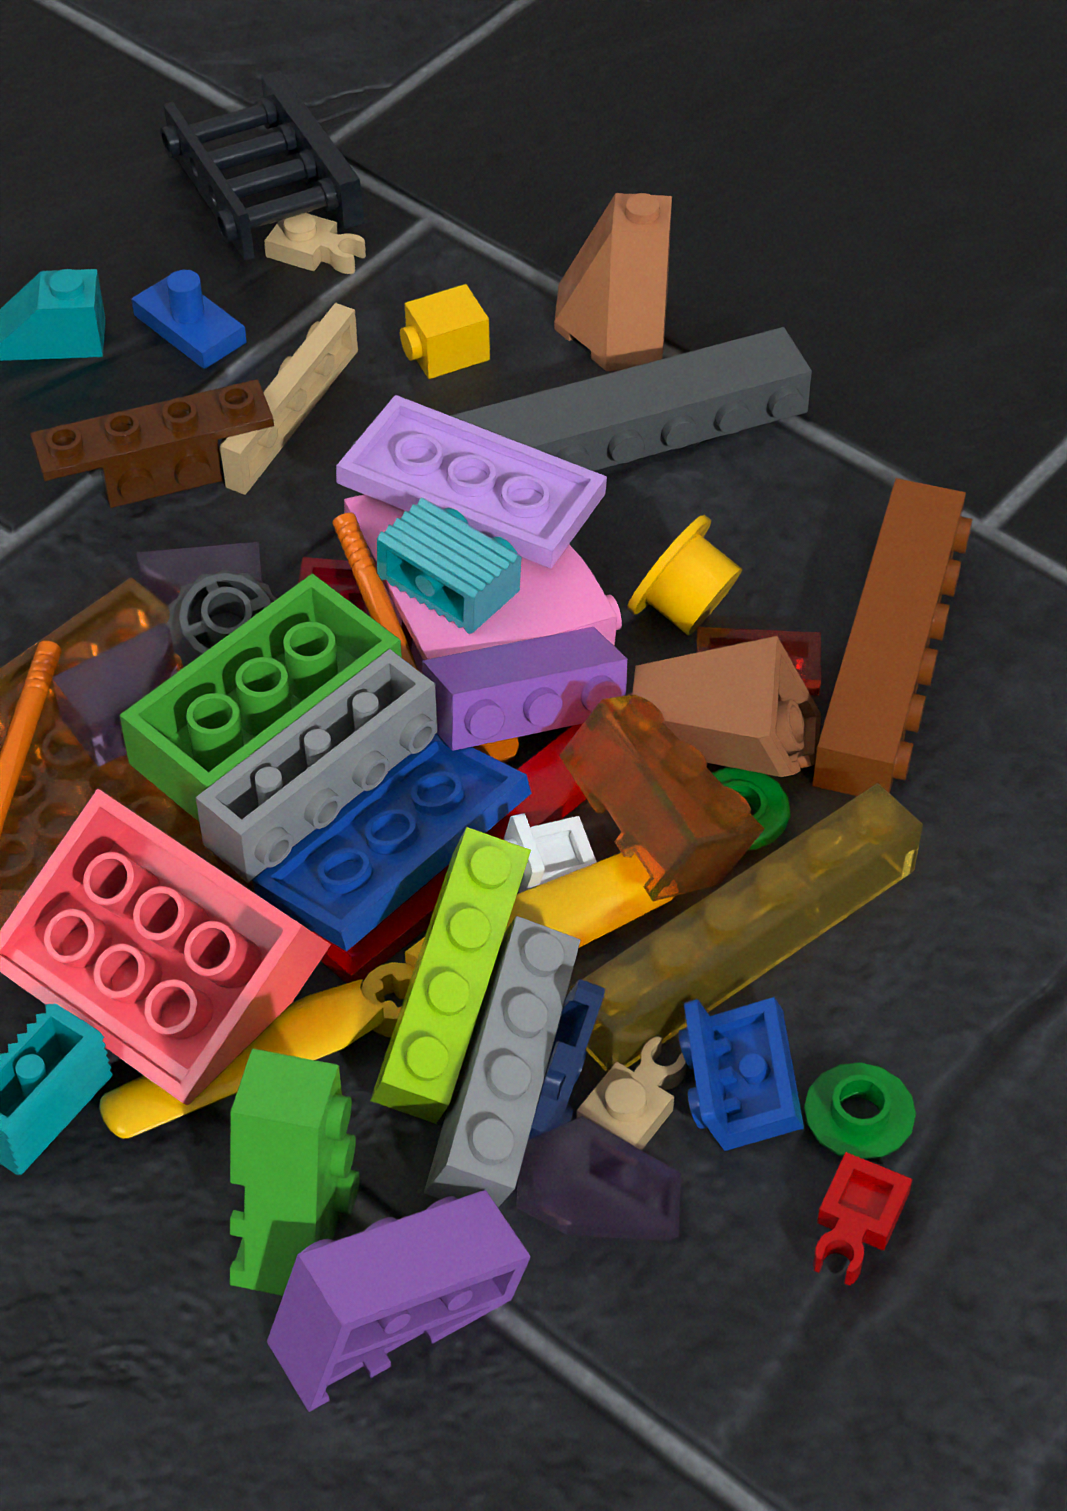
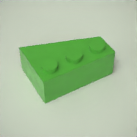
M253 1048L251 1050L231 1109L230 1183L245 1186L244 1212L233 1210L230 1217V1235L243 1237L236 1259L230 1267L231 1286L283 1296L297 1255L314 1242L322 1239L333 1240L340 1213L351 1214L358 1194L360 1174L359 1171L351 1170L356 1138L355 1135L346 1132L351 1115L352 1101L351 1097L342 1095L339 1065Z

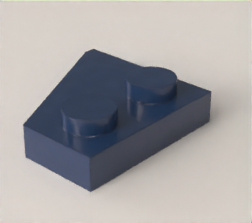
M582 979L577 981L565 998L522 1160V1163L532 1167L550 1145L559 1147L566 1136L573 1113V1108L567 1104L573 1086L581 1073L586 1057V1048L604 998L606 988Z

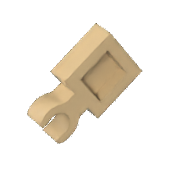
M308 213L278 221L264 240L266 257L311 271H315L320 262L330 264L338 272L354 274V255L363 259L366 257L365 240L361 236L349 233L337 234V222Z
M658 1036L653 1037L644 1045L641 1052L640 1065L634 1072L616 1062L577 1109L578 1126L635 1160L673 1111L674 1096L665 1090L676 1087L686 1075L687 1063L683 1053L670 1066H661L654 1062L661 1054L662 1038Z

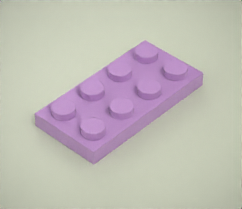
M397 395L390 400L336 465L337 484L408 512L413 504H418L421 497L443 510L445 508H453L460 512L473 528L490 538L501 537L507 540L514 547L518 555L550 569L604 497L607 476Z

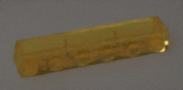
M877 783L583 978L582 980L606 988L586 1051L607 1073L616 1062L627 1068L641 1059L642 1049L650 1039L658 1036L662 1038L663 1044L679 1033L680 1029L687 1027L684 1009L685 1002L698 999L708 1013L915 870L923 824Z

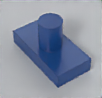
M175 271L131 298L134 316L203 369H206L247 343L245 326L202 294L200 277L194 271Z

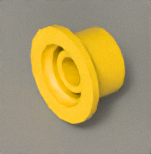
M705 514L700 515L674 540L642 580L632 595L627 610L635 615L650 604L687 635L692 634L706 620L726 596L742 572L741 567L704 538L711 525L712 520Z

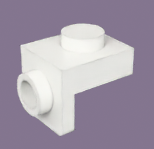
M524 813L510 817L503 840L531 850L518 889L519 893L597 862L579 816L532 827L529 826Z

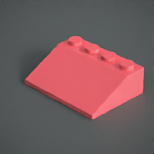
M97 789L1 928L0 972L45 1005L56 1003L97 1029L105 1037L102 1040L106 1044L105 1048L180 1102L189 1105L294 1001L331 944Z

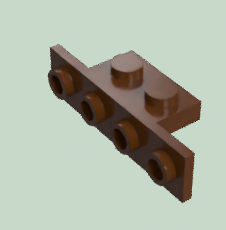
M256 379L31 432L30 435L44 481L100 468L105 494L110 508L223 481L218 440L273 427L274 419L259 380Z

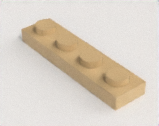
M335 303L320 322L317 321L311 326L306 340L295 354L288 356L282 362L278 375L263 392L274 419L273 427L221 440L219 454L223 465L226 488L244 495L247 494L358 352L355 309Z

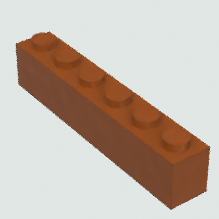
M895 478L817 746L812 786L887 803L893 779L906 780L914 743L904 741L906 730L918 733L926 696L916 694L918 685H931L938 650L929 648L930 640H943L950 605L941 603L942 595L954 597L962 561L953 560L954 552L965 554L973 519L962 517L966 492Z

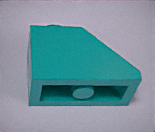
M97 269L40 271L0 309V361L103 357L106 318Z

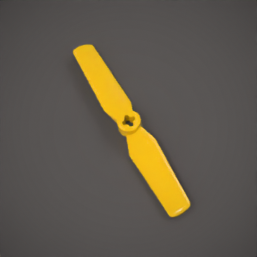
M639 845L518 893L506 930L515 917L519 916L581 939L580 948L670 902L675 895L673 880L659 855L651 848ZM424 938L405 951V963L392 962L380 965L372 970L364 981L360 979L308 995L291 1003L189 1105L180 1102L143 1075L102 1096L99 1109L104 1123L116 1136L121 1139H130L237 1094L252 1048L316 1061L346 1048L371 1030L383 1036L392 1037L401 1007H397L391 1000L385 1001L384 996L395 993L399 999L405 998Z

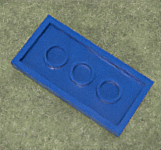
M436 733L426 748L416 754L411 753L389 770L377 787L369 791L364 790L341 808L336 818L329 825L321 829L316 828L293 846L288 856L281 863L271 868L267 867L252 880L255 891L259 897L301 925L343 950L348 951L450 864L453 852L466 827L486 833L531 795L527 774L473 747L452 751Z

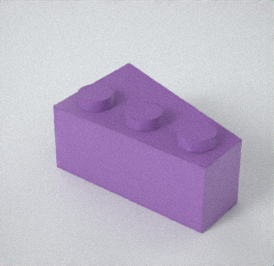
M486 1189L459 1199L454 1196L445 1197L433 1203L426 1210L398 1220L393 1217H387L373 1223L363 1232L337 1241L322 1239L306 1247L296 1257L267 1343L306 1409L310 1412L329 1401V1395L326 1392L327 1386L364 1366L370 1378L391 1367V1361L386 1354L425 1333L431 1344L511 1301L531 1256Z

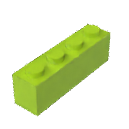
M466 827L453 852L370 1101L435 1124L449 1106L528 862L530 849Z

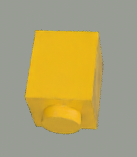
M467 284L405 303L406 327L400 329L401 344L407 358L410 361L416 359L428 379L490 360L489 318Z

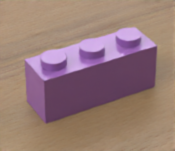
M595 627L422 660V674L435 683L437 734L452 751L625 714L628 659Z

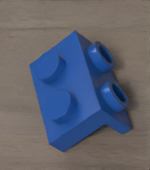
M772 997L709 1016L698 999L685 1002L684 1009L687 1028L679 1030V1041L688 1067L694 1069L696 1087L688 1089V1101L693 1119L698 1128H708L724 1151L804 1129L784 1013L776 998Z

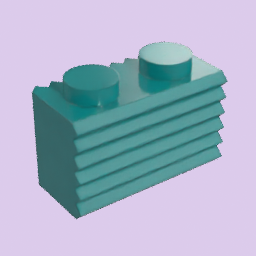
M421 497L417 505L413 504L409 512L405 511L402 518H397L393 525H388L386 531H381L377 538V574L380 579H387L391 586L396 585L400 592L406 591L410 598L415 597L419 604L425 603L429 610L435 609L439 616L444 615L448 622L454 621L458 628L464 627L468 634L474 633L520 591L522 556L517 554L514 547L507 540L501 537L490 538L470 526L465 517L453 508H445L443 510Z
M56 1003L45 1005L46 1013L36 1014L37 1023L27 1024V1033L17 1034L18 1043L8 1044V1053L0 1054V1164L16 1175H22L113 1076L110 1071L112 1067L108 1064L110 1060L106 1056L108 1052L104 1048L106 1044L102 1041L105 1037L97 1029Z

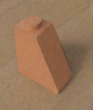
M615 193L559 283L554 330L568 341L576 338L590 349L591 359L605 371H620L663 359L672 196L651 195L647 193Z
M778 636L635 666L633 692L629 693L626 698L627 715L632 727L635 730H641L655 753L778 777L794 775L801 771L800 768L815 765L817 746L820 739L821 713Z

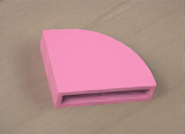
M365 494L344 499V513L352 512L355 514L364 535V540L367 542L368 549L371 552V557L377 567V538L381 531H386L388 525H393L397 518H402L405 510ZM570 544L551 569L522 557L520 591L471 634H468L464 627L458 628L454 621L448 622L444 615L439 616L435 609L429 610L425 603L419 604L415 597L410 598L406 591L400 592L396 585L391 586L387 579L382 580L400 625H402L403 620L413 639L411 652L421 673L422 660L589 627H595L615 646L616 630H620L622 626L621 613L615 598L611 594H604L589 567Z

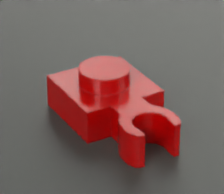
M845 1152L819 1208L817 1223L832 1230L826 1232L816 1245L813 1261L814 1271L820 1272L823 1261L827 1256L836 1253L842 1254L850 1261L844 1284H853L858 1279L864 1258L863 1243L883 1251L885 1250L909 1196L913 1179Z

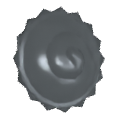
M223 569L215 574H200L193 583L182 586L178 598L168 606L170 618L164 628L171 637L170 651L180 656L183 667H185L277 600V598L272 595L268 584L256 581L249 573L235 574Z

